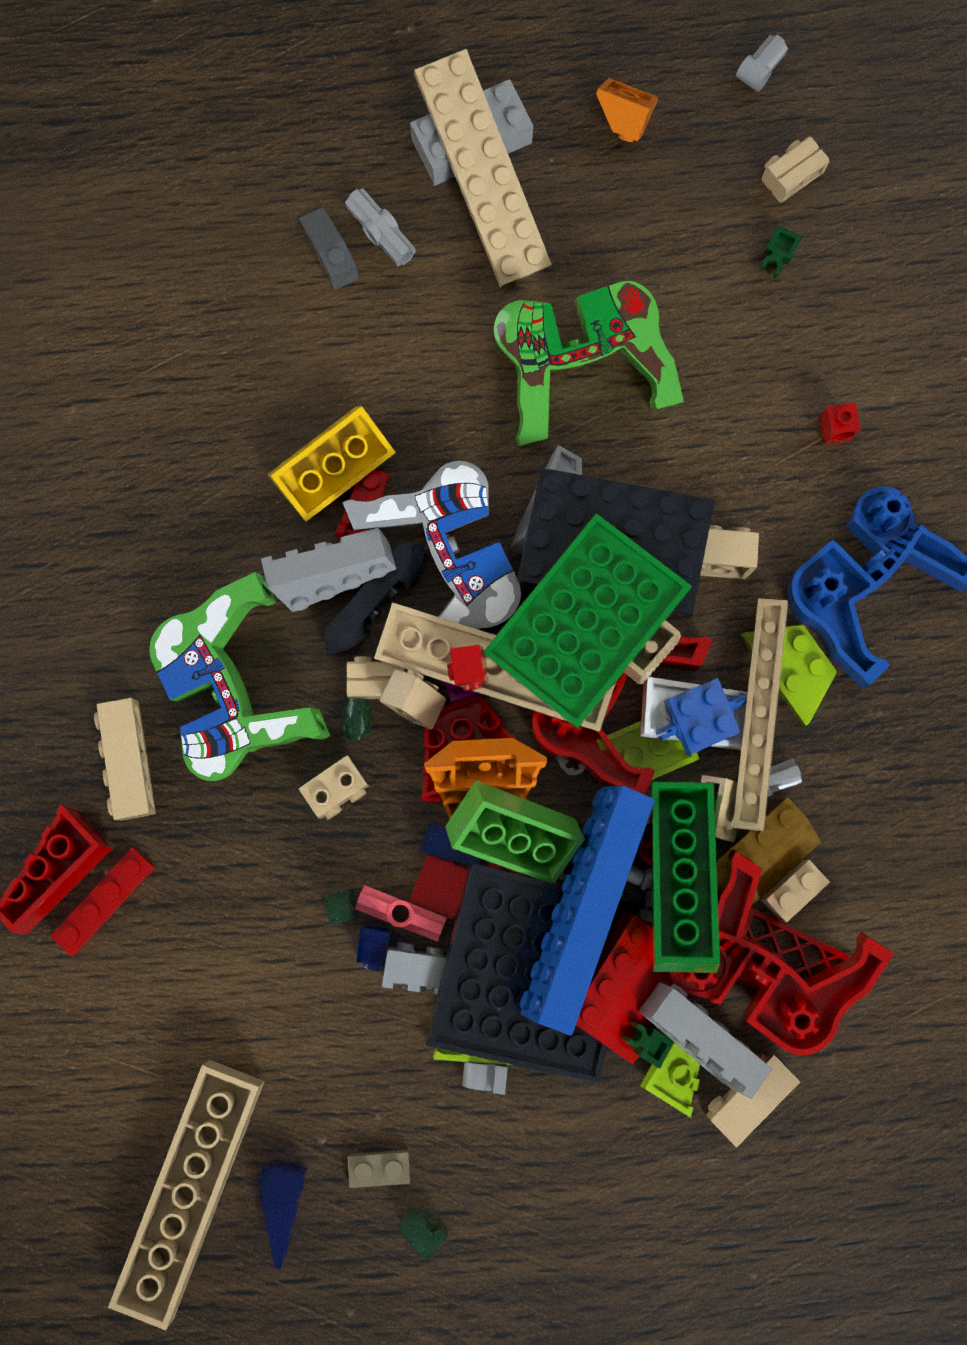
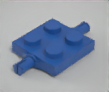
M713 679L664 700L669 712L670 724L656 729V735L667 731V733L658 736L660 741L675 735L681 741L686 755L693 754L741 732L734 717L733 709L747 704V699L736 702L745 697L743 693L728 699L724 694L719 679Z

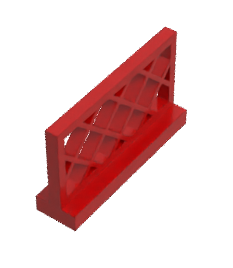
M752 907L750 908L743 935L746 936L747 934L748 938L755 941L769 937L775 953L783 958V954L796 950L802 967L795 970L797 972L804 970L807 979L812 977L811 967L823 963L825 970L831 968L828 961L836 958L845 961L851 957ZM753 917L763 921L768 934L754 938L750 929ZM771 926L779 930L773 931ZM780 932L789 934L794 947L781 951L775 934ZM798 939L805 943L800 945ZM811 945L817 948L821 960L808 965L802 947ZM825 952L832 956L827 958ZM747 964L736 982L757 992L762 983L751 976L752 973L747 969Z

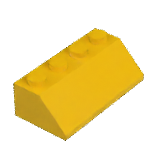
M356 406L268 473V476L307 522L396 452L364 408Z

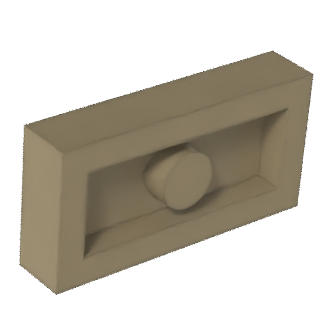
M409 1150L349 1154V1188L410 1184Z

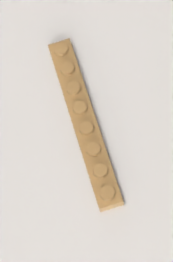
M758 598L733 827L738 829L764 831L788 600Z

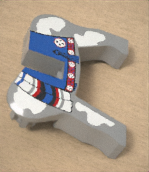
M466 461L449 462L434 474L422 490L415 493L389 495L368 502L352 499L343 502L354 530L423 524L432 557L444 580L455 593L438 617L471 628L480 629L499 625L509 619L516 611L521 599V587L517 583V577L500 542L458 559L456 554L461 553L457 540L455 536L449 537L448 532L489 516L488 481L484 473L476 465Z

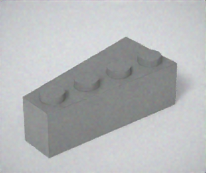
M398 942L397 947L391 946L388 949L382 987L393 989L394 983L402 985V988H405L407 991L420 992L431 989L432 993L438 994L447 955H444V949L427 947L426 951L414 950L415 944Z

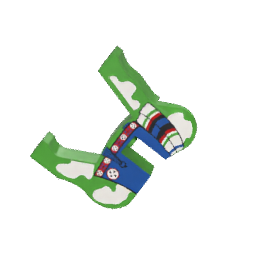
M256 572L215 591L197 609L167 619L156 629L150 642V658L169 700L183 702L214 688L212 690L213 698L221 708L180 727L185 764L195 776L206 781H219L227 778L235 771L248 752H255L259 748L290 744L301 738L309 737L323 740L330 736L320 709L308 707L253 716L250 700L241 676L230 657L223 650L252 608L260 605L270 606L276 603L272 591L267 588L265 576Z

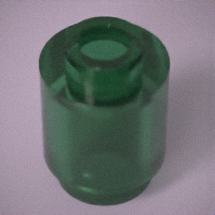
M347 698V704L343 705L341 729L342 734H347V740L364 741V736L370 735L372 719L370 700Z

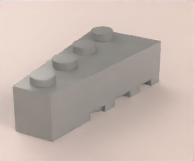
M379 528L341 537V543L337 544L326 542L314 544L315 549L298 554L297 549L285 552L286 557L276 560H273L272 556L261 558L267 588L292 612L304 610L309 605L321 600L330 599L345 590L357 588L362 583L374 578H381L387 573L396 570L389 541Z
M659 982L638 1012L722 1084L752 1099L772 1068L751 1052L746 1044L730 1035V1031L717 1020L713 1021L708 1017L709 1012L696 1002L692 1004L687 1000L688 994L674 983L670 987Z

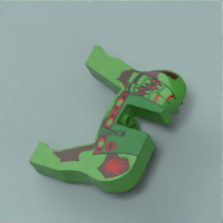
M622 281L578 296L575 299V304L585 343L583 344L581 339H577L561 345L551 303L518 300L509 303L499 312L494 323L495 341L499 348L516 365L515 368L518 375L517 406L520 414V426L516 436L517 446L548 439L550 371L583 366L606 357L617 350L649 382L652 392L649 401L651 410L684 402L674 358L667 350L660 335L659 311L656 301L644 286L633 281Z

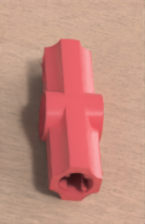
M364 885L355 910L436 942L439 940L447 919L443 915ZM397 905H404L409 910V917L406 921L400 922L394 918L393 910Z

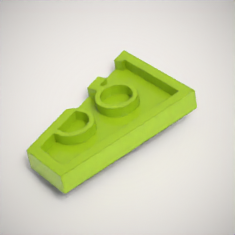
M674 1043L661 1068L659 1069L651 1065L640 1086L691 1118L693 1107L690 1105L694 1090L697 1091L699 1085L697 1076L700 1064Z

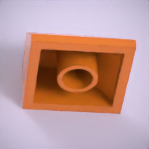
M608 78L598 88L596 93L612 131L618 133V137L624 141H638L646 129L659 97Z

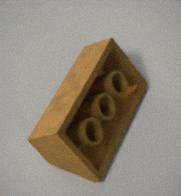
M788 797L779 799L766 811L764 831L745 830L735 839V843H731L716 856L717 891L727 875L728 854L732 848L762 868L752 902L753 905L821 843L809 820Z

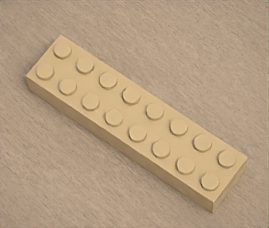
M208 1060L201 1066L108 1308L167 1330L177 1313L265 1081L212 1060Z

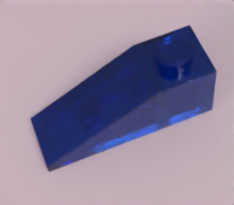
M272 1160L268 1168L263 1167L258 1186L263 1187L260 1198L274 1267L281 1269L286 1258L308 1168Z

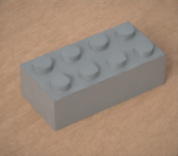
M509 79L484 90V95L507 153L531 144L533 124L511 80ZM428 114L410 122L412 142L434 186L454 178V172L431 115Z

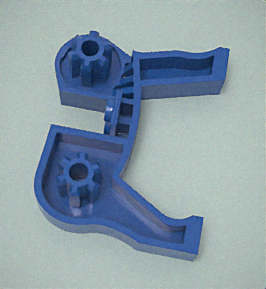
M887 486L874 487L865 492L857 501L846 525V528L874 555L861 567L843 548L832 540L791 575L786 585V600H788V606L792 613L820 636L830 657L861 688L871 685L890 664L885 659L878 658L868 651L854 605L856 602L881 586L904 561L959 592L967 589V556L952 543L928 531L923 524L917 527L908 498L897 489Z

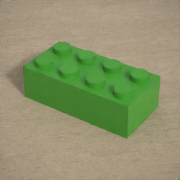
M475 780L445 826L453 849L553 884L585 840L575 818Z

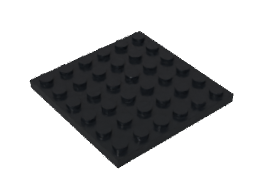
M469 863L425 1043L427 1046L599 1084L607 1051L605 1045L576 1025L572 1036L538 1024L520 1014L522 1010L520 1008L521 998L524 992L529 990L532 982V968L535 962L540 960L543 951L541 949L542 940L545 934L550 932L553 924L552 912L556 904L561 902L564 893L562 886ZM619 901L607 937L622 913L626 912L637 916L639 905Z

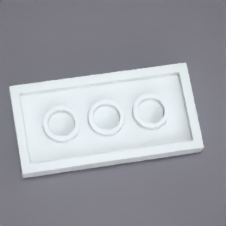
M648 677L643 685L640 736L658 739V736L667 733L666 731L656 735V729L670 724L669 712L664 700L699 685ZM722 688L728 699L739 693H743L745 697L736 702L747 699L748 692ZM746 704L733 709L734 717L741 732L711 745L712 747L741 751ZM675 735L664 739L681 742Z

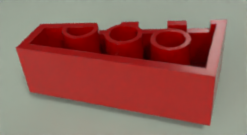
M60 805L55 813L57 816L50 827H46L41 835L40 843L25 860L24 864L26 865L17 878L13 879L0 900V921L11 933L27 935L112 850L75 809Z

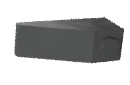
M324 207L299 218L333 290L335 291L359 280L356 264Z

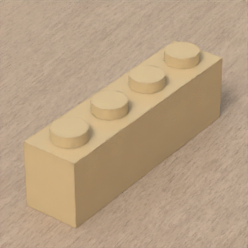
M127 698L96 704L97 712L94 713L96 728L100 729L102 741L98 743L100 756L105 758L106 769L103 770V780L105 786H109L110 798L107 799L109 814L113 815L114 820L120 821L156 814L139 701Z

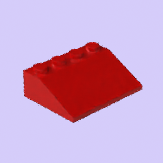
M623 912L605 940L576 1023L577 1027L633 1065L639 1056L633 1053L635 1047L625 1043L621 1037L623 1035L629 1038L634 1036L635 1028L629 1024L630 1021H635L645 1028L648 1025L656 1029V1026L638 1011L659 982L670 987L673 984L669 972H653V927L635 914Z

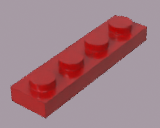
M131 848L50 937L70 956H75L156 867L136 848Z

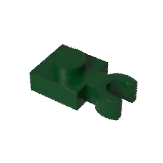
M778 225L764 251L769 256L763 260L760 271L763 272L766 266L772 265L775 267L773 278L776 279L782 271L783 262L786 264L790 263L803 237Z
M630 1021L629 1024L635 1028V1034L631 1038L623 1035L621 1037L622 1040L628 1045L635 1047L633 1053L660 1069L674 1041L648 1025L645 1028L635 1021Z

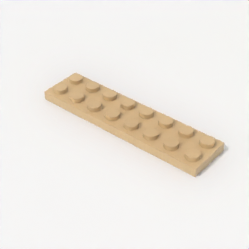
M467 49L415 69L414 76L500 288L552 265Z
M392 602L374 659L455 685L454 680L450 681L447 670V663H451L450 649L480 644L485 650L496 635ZM485 656L488 682L481 683V689L472 691L565 720ZM615 684L581 726L600 732Z

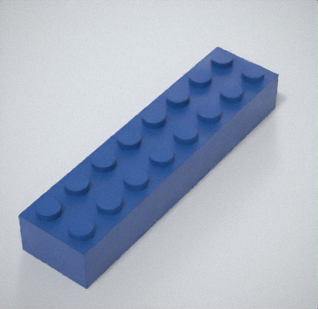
M625 786L602 787L595 794L592 803L594 807L592 816L586 820L582 830L585 840L572 858L574 865L571 874L567 875L563 882L562 891L564 893L561 902L556 904L552 912L553 924L550 932L545 934L541 943L543 951L540 960L535 962L531 971V985L529 990L524 992L520 1001V1008L522 1009L520 1014L524 1017L572 1036L655 799Z

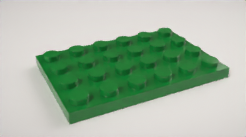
M596 513L487 646L483 654L578 729L691 590L692 586Z

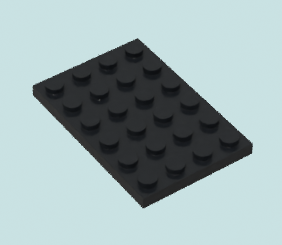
M541 467L517 583L537 586L597 513L692 586L691 590L672 612L692 617L715 500Z

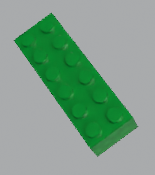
M652 782L651 798L655 799L651 809L653 972L717 973L720 966L713 783Z

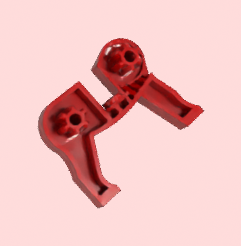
M681 636L678 644L674 646L670 654H667L659 666L698 671L713 639L706 636L699 638ZM625 672L615 683L604 719L609 714L627 678ZM534 711L532 733L536 743L544 752L552 757L580 764L599 783L606 786H625L641 794H646L655 771L648 767L635 768L626 763L602 728L600 732L583 726L577 729L568 721ZM597 739L600 740L606 750H600Z
M732 848L728 854L727 875L717 891L720 966L717 973L669 972L673 983L682 988L687 994L708 998L711 1003L721 1004L748 964L747 969L752 973L751 976L762 983V985L743 1013L746 1021L791 1054H814L825 1048L832 1041L843 1015L855 1002L870 992L894 953L861 931L856 938L855 951L849 959L804 980L790 964L775 952L743 935L762 868Z

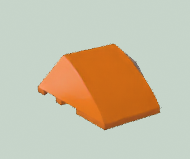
M514 738L452 741L425 762L424 765L451 819L475 780L526 799L531 787H535L537 783L536 777L540 769L545 767L547 757Z

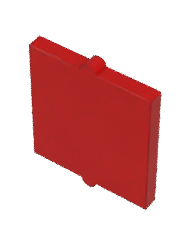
M428 854L409 902L454 920L460 904L468 869L453 864V860L445 861Z

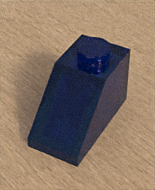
M364 925L360 928L356 962L363 963V969L380 971L381 967H385L387 952L392 946L394 930L371 925Z

